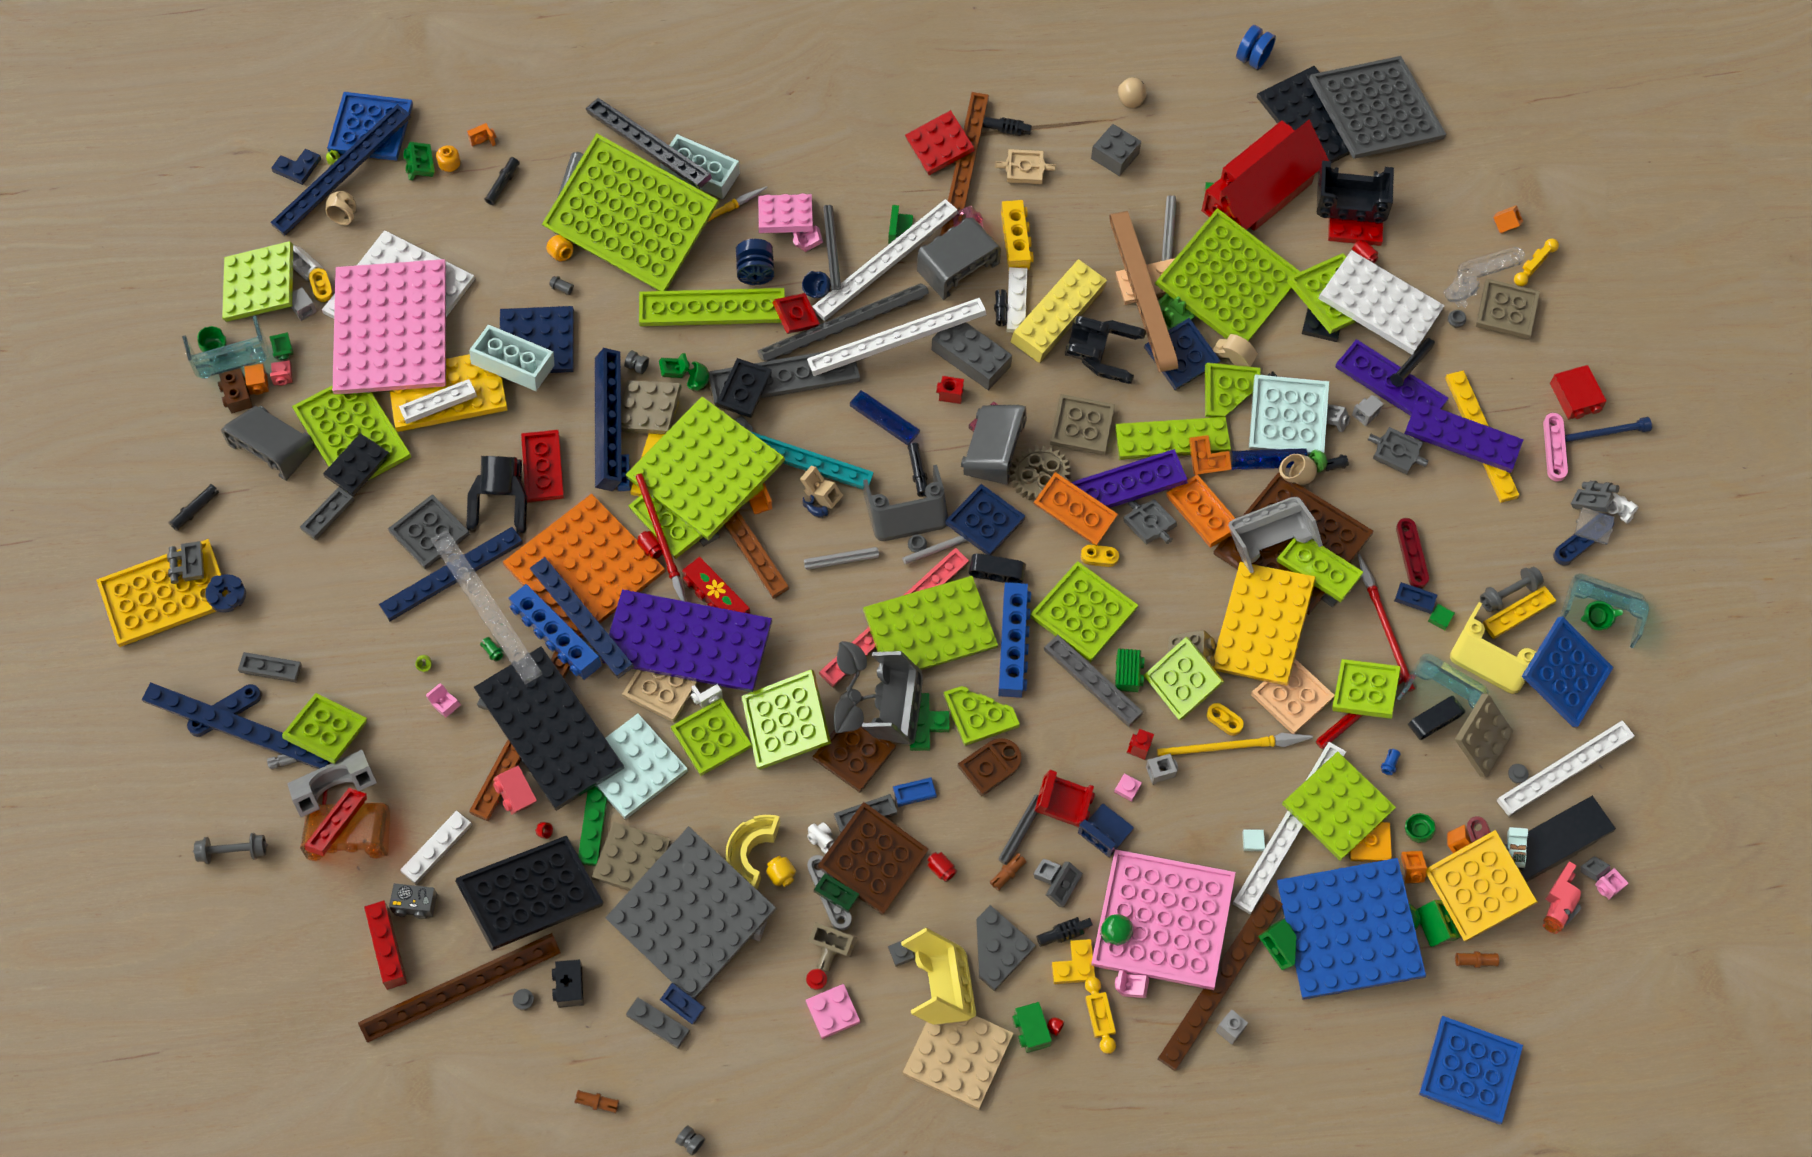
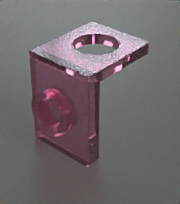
M972 206L958 210V214L953 217L954 227L962 223L958 222V217L961 214H966V218L973 217L983 227L982 215Z

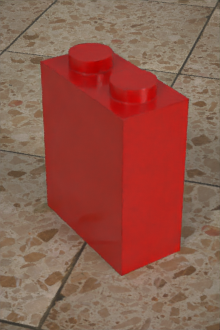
M1588 365L1554 374L1550 382L1568 420L1573 418L1580 419L1587 414H1597L1603 410L1606 399Z

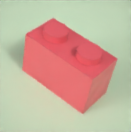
M519 765L497 775L493 779L494 788L498 794L501 793L504 799V808L510 811L511 815L533 805L537 801Z

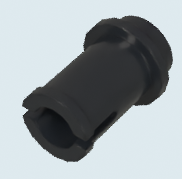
M1340 454L1339 457L1328 459L1325 470L1328 472L1341 467L1345 469L1346 466H1349L1347 456Z

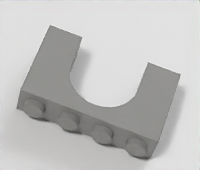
M360 750L338 760L335 764L331 763L287 783L292 801L300 817H303L320 809L317 802L318 797L324 791L337 784L353 782L357 791H360L377 782L363 750Z

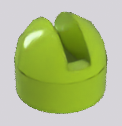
M331 150L326 154V160L329 165H332L340 158V154L335 150Z
M420 655L415 662L416 668L422 672L428 671L432 664L431 658L428 655ZM423 659L426 660V666H423Z

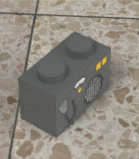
M394 883L389 908L394 915L399 917H406V915H414L418 919L433 917L437 892L433 887Z

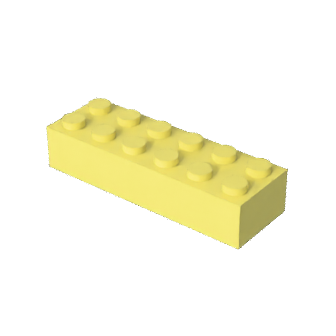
M1078 259L1013 332L1011 343L1040 363L1072 327L1075 317L1081 316L1102 293L1107 280Z

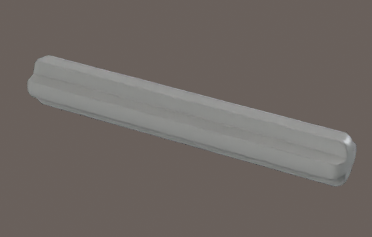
M874 547L804 560L805 569L809 570L879 557L878 548Z

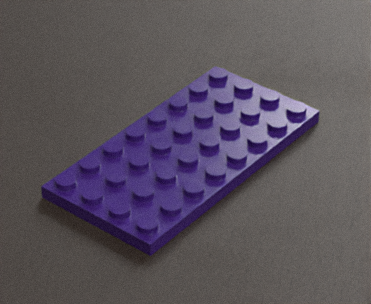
M622 589L609 636L633 664L634 667L632 669L754 692L772 625V618Z

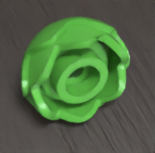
M1313 450L1308 457L1314 460L1317 466V473L1322 472L1327 466L1326 455L1320 450Z

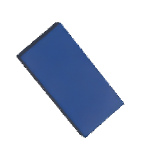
M932 777L893 786L898 807L937 797Z

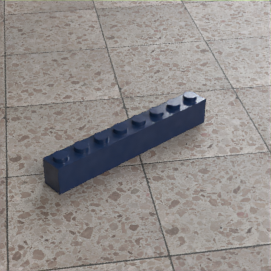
M603 348L595 357V488L613 491L622 482L620 351Z

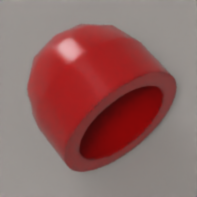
M540 822L537 824L535 833L540 838L548 839L553 833V826L548 822Z
M1056 1017L1051 1018L1047 1024L1048 1031L1058 1036L1065 1021Z

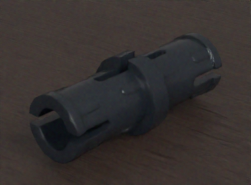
M999 289L995 291L996 304L994 305V311L996 312L995 324L997 326H1001V319L1003 326L1007 324V292L1001 289V296Z

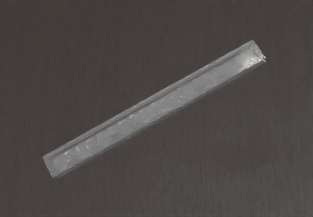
M448 530L430 539L524 684L526 685L541 676V670Z

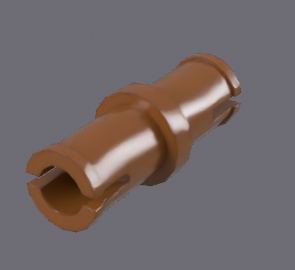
M1017 853L1007 865L1001 867L1002 870L990 881V884L999 891L1027 863L1025 858Z
M1474 951V953H1456L1455 963L1456 966H1474L1475 968L1498 966L1499 955L1498 953L1487 954L1480 953L1479 951Z
M580 1090L577 1091V1098L575 1099V1104L578 1103L593 1107V1110L602 1109L614 1112L615 1114L619 1105V1100L603 1097L600 1093L595 1095Z

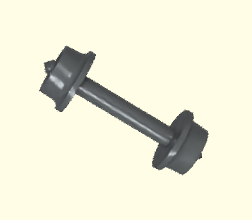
M1536 567L1523 568L1520 571L1522 580L1499 592L1492 587L1486 588L1485 592L1480 595L1482 606L1488 612L1499 611L1503 608L1502 599L1525 586L1530 591L1538 590V586L1544 582L1541 572Z
M255 833L250 834L249 843L211 846L210 839L204 837L203 840L195 841L193 853L197 862H205L206 864H210L212 854L250 851L252 859L256 860L257 857L266 855L268 844L264 835H256Z

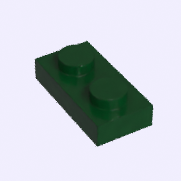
M824 873L814 888V893L849 913L859 898V893Z

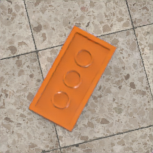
M1056 472L1033 503L1095 546L1098 545L1118 516L1116 512Z
M1198 474L1188 479L1186 484L1166 492V497L1210 548L1231 536L1228 524L1236 518Z

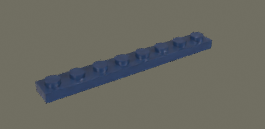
M510 527L383 601L379 606L390 622L522 545L523 542L514 528Z
M546 557L529 568L618 679L634 667Z

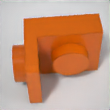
M487 123L467 131L469 142L472 146L481 144L486 140H489L492 147L496 145V134L493 128L490 129Z
M1422 851L1402 852L1401 860L1405 870V883L1425 882L1427 867Z

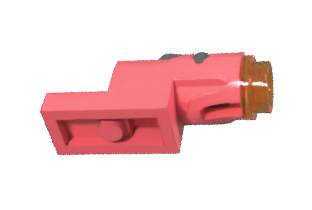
M1570 861L1564 867L1545 899L1551 904L1543 920V927L1553 934L1562 931L1581 910V906L1578 903L1581 891L1570 884L1576 875L1573 872L1576 865Z

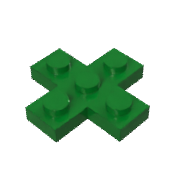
M921 693L915 742L910 744V751H930V732H949V711H929V693Z

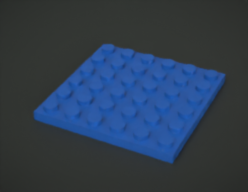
M1398 858L1277 880L1285 920L1291 925L1293 932L1296 934L1295 968L1302 1000L1426 978Z

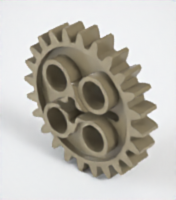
M1043 445L1042 450H1039L1038 446H1035L1034 451L1028 448L1029 453L1027 454L1022 451V457L1016 456L1017 462H1012L1013 468L1010 469V479L1013 488H1016V493L1021 492L1022 498L1028 495L1029 501L1033 497L1036 500L1045 487L1042 484L1048 483L1055 472L1066 480L1071 479V468L1068 459L1065 460V455H1060L1059 450L1053 452V447L1046 450L1045 445Z

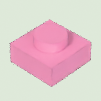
M1124 773L1114 792L1132 802L1142 783Z

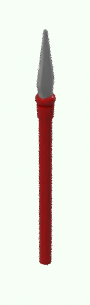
M643 473L637 474L636 479L664 555L667 570L670 574L669 578L672 579L673 586L680 600L686 602L683 583L679 578L680 573L673 561Z
M1358 554L1360 568L1363 571V582L1374 603L1397 665L1401 666L1400 673L1405 677L1404 683L1407 691L1411 692L1415 690V687L1380 600L1381 597L1378 587L1375 585V579L1361 555Z

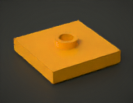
M1381 822L1351 850L1350 861L1378 862L1392 859L1390 823Z

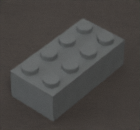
M966 322L942 330L932 338L931 350L987 390L1011 367L1012 354Z

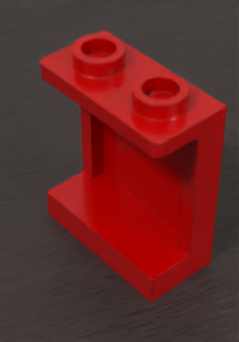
M1049 770L1043 777L1034 811L1079 827L1084 819L1086 821L1089 819L1090 811H1088V808L1095 797V793H1093L1094 786L1084 787L1056 777L1057 772Z

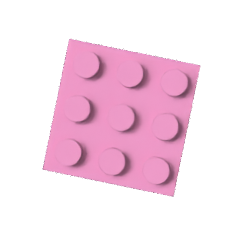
M812 194L758 196L759 233L813 232Z

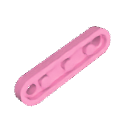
M1550 413L1543 422L1547 474L1551 480L1559 482L1564 480L1568 473L1564 421L1559 414Z

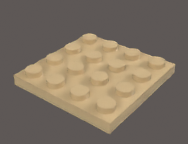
M978 1016L968 1021L933 1025L926 1022L902 1075L979 1110L1014 1033Z

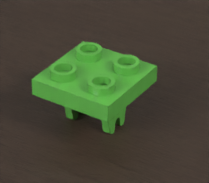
M1166 293L1158 303L1167 330L1188 318L1192 320L1195 317L1193 313L1185 308L1186 302H1181L1179 296L1173 299Z

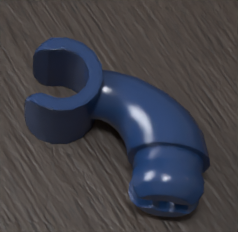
M810 495V502H806L803 497V506L813 516L823 518V516L828 515L829 512L826 506H813V495Z

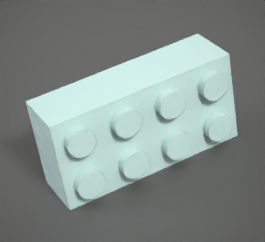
M677 134L669 146L708 171L712 176V179L700 190L724 199L740 174L739 161ZM660 163L661 169L692 185L691 183H689L688 181H686L685 179H683L682 177L674 173L672 170H670L669 168Z
M487 325L469 350L472 365L534 391H537L554 367L553 351L491 325Z

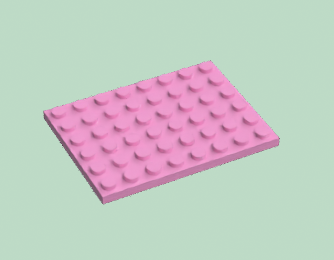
M445 259L336 267L332 389L334 395L446 386Z

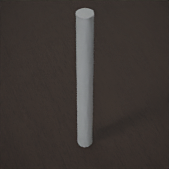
M958 536L905 556L902 559L906 565L967 540L962 536Z

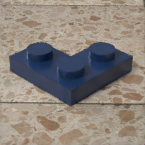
M304 149L296 161L280 155L271 169L273 173L303 185L321 161V156L308 149Z

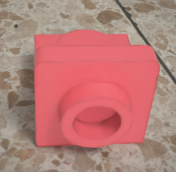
M290 360L271 363L272 373H270V377L274 386L293 383Z

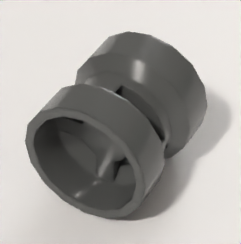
M631 350L625 359L624 366L629 369L633 368L636 372L643 374L648 367L649 357L640 356L637 352Z
M687 1125L680 1132L675 1143L679 1146H684L687 1152L693 1156L703 1145L705 1138L700 1134L694 1133V1129Z

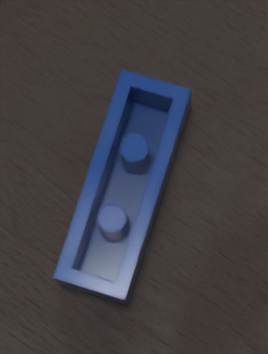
M629 454L621 455L622 482L618 485V491H630V480L626 477V474L630 471Z

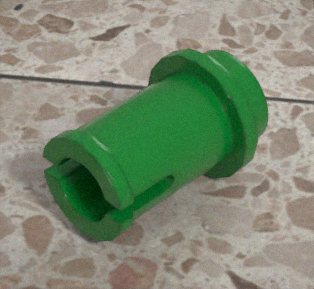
M490 637L483 639L480 646L489 654L490 660L497 662L504 656L503 649L498 648Z

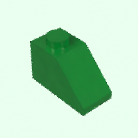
M1283 919L1274 923L1258 936L1281 970L1293 966L1296 955V934L1293 932L1291 925Z

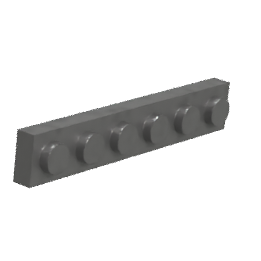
M1059 635L1044 647V651L1128 727L1142 715L1143 711Z

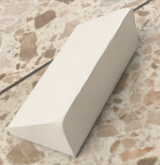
M293 245V269L306 281H309L310 272L317 268L323 269V267L301 247Z

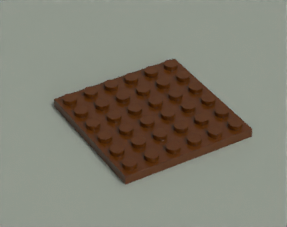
M1279 472L1244 513L1246 515L1285 499L1298 497L1316 520L1322 545L1351 563L1374 532L1296 482L1292 483L1284 480ZM1232 535L1221 541L1214 550L1213 554L1237 570L1239 563L1243 562ZM1293 538L1259 550L1260 557L1251 564L1292 572L1278 563L1277 558ZM1316 586L1313 588L1307 611L1308 615H1310L1326 594Z

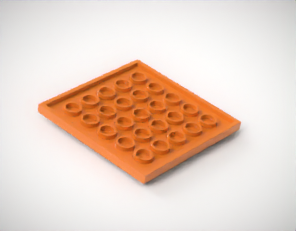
M592 493L503 561V565L523 586L527 584L580 638L584 637L583 634L531 572L530 567L546 557L599 624L616 611L622 589L641 592L665 573V568L654 557L652 559L644 553L637 544V539Z

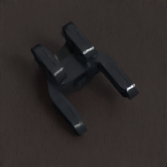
M1076 316L1072 324V332L1069 343L1066 346L1065 356L1082 360V363L1099 377L1132 384L1133 374L1124 369L1101 364L1109 333L1137 340L1145 338L1146 330L1114 320L1101 322Z
M481 456L480 475H477L467 495V530L476 531L480 512V494L515 496L514 525L516 532L525 533L527 494L522 485V460L517 459V457Z

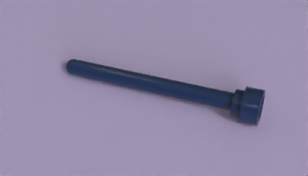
M1643 417L1637 420L1636 423L1565 435V442L1633 430L1648 432L1652 430V422L1649 417Z

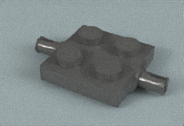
M1391 427L1388 428L1386 434L1381 438L1372 433L1368 438V441L1377 444V450L1373 456L1374 460L1406 475L1415 463L1426 467L1429 461L1419 456V450L1423 442Z
M1155 499L1141 505L1135 500L1128 502L1133 511L1123 517L1124 522L1146 545L1157 538H1162L1166 544L1172 542L1173 538L1167 532L1177 527V522Z

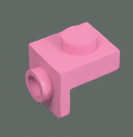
M816 225L813 226V232H793L795 246L804 252L823 243L820 229Z
M441 683L426 694L432 706L445 718L461 706L459 701L448 693Z
M1614 868L1605 876H1602L1595 885L1601 895L1611 899L1629 883Z
M1119 970L1118 976L1115 979L1116 990L1123 997L1146 998L1149 977L1146 975L1127 974L1124 970Z

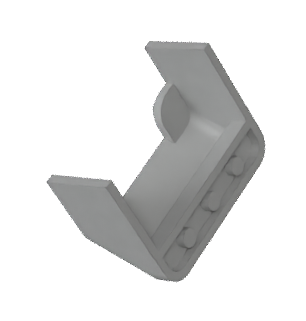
M1291 497L1233 519L1228 524L1239 555L1250 573L1254 572L1251 563L1260 557L1259 550L1294 537L1302 543L1314 539L1319 547L1323 546L1316 520L1298 497Z

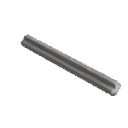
M1169 195L1166 198L1162 261L1172 259L1176 197L1174 195Z

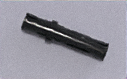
M510 157L506 166L500 170L499 177L484 198L485 202L489 205L495 204L508 181L512 180L513 173L520 164L516 158Z
M911 443L907 448L914 474L912 479L916 484L917 495L924 497L926 496L925 489L928 478L927 474L924 473L919 444Z
M210 484L186 507H182L180 509L181 512L168 522L169 525L178 531L188 520L191 521L194 518L193 516L219 493L216 490L217 488Z

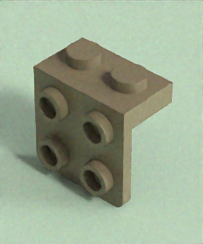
M1205 630L1171 635L1169 637L1168 653L1185 637H1189L1212 667L1215 666V659L1213 657L1216 647L1215 640Z

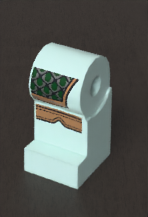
M1509 827L1507 832V849L1517 867L1525 868L1528 829Z

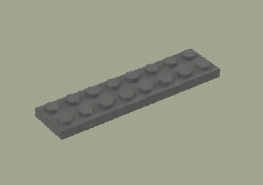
M824 352L755 363L772 370L761 398L859 382L860 375L857 362H852L813 376L807 358ZM733 367L709 371L715 406H717L716 402Z

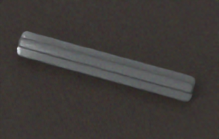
M1037 794L1034 795L999 856V861L1005 865L1010 862L1038 813L1034 811L1038 799Z

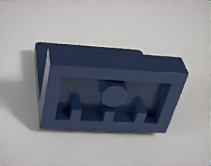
M1101 804L1088 821L1085 819L1079 825L1078 834L1110 858L1133 831L1134 827L1105 804Z

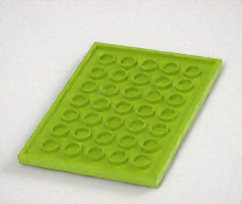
M596 133L544 219L542 226L563 236L570 242L658 291H666L719 201Z

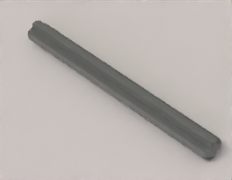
M825 205L823 208L831 289L840 290L841 282L833 206Z

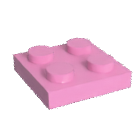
M844 984L806 999V1004L821 1039L860 1023Z

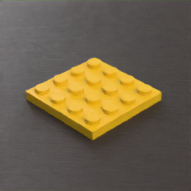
M1496 830L1433 864L1426 871L1428 878L1465 942L1538 903Z

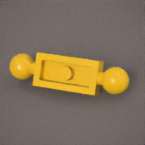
M1550 238L1545 242L1542 249L1538 248L1532 256L1533 259L1531 261L1527 260L1523 265L1522 269L1524 271L1514 276V283L1517 286L1522 287L1528 283V279L1548 258L1549 253L1558 250V241Z
M1090 977L1085 981V989L1091 995L1086 996L1085 1000L1094 1037H1102L1099 1044L1100 1049L1103 1053L1110 1054L1116 1049V1042L1110 1035H1114L1116 1031L1106 992L1099 993L1101 989L1100 980L1096 977Z

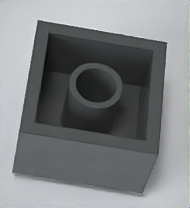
M1112 124L1093 145L1091 159L1120 176L1139 155L1141 140Z

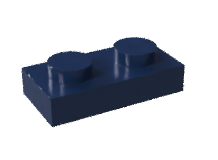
M1401 582L1394 602L1431 614L1437 594Z
M671 983L660 998L663 1003L692 1025L695 1024L706 1009L705 1006L675 983Z

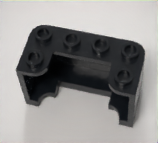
M1322 161L1318 174L1317 215L1322 218L1366 221L1378 224L1388 219L1393 204L1394 167H1385L1382 173L1378 174V171H1374L1373 176L1338 173L1339 168L1335 167L1333 169L1331 161Z

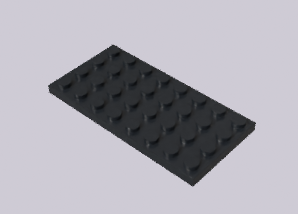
M542 646L474 686L476 693L556 811L624 769L623 763Z

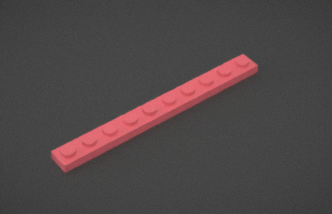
M954 548L904 595L947 583L968 564L969 560L957 548ZM869 627L851 642L860 647L866 657L876 648ZM837 656L819 672V675L832 687L847 675L840 670L837 664Z

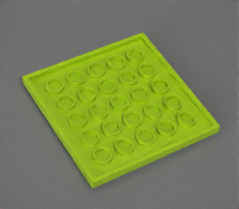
M1217 208L1157 279L1155 285L1173 299L1179 296L1181 302H1186V309L1225 339H1228L1230 334H1234L1249 341L1292 288L1287 283L1288 278L1300 271Z
M701 397L630 469L626 477L639 487L636 475L643 473L650 496L709 541L785 461V458L711 402Z

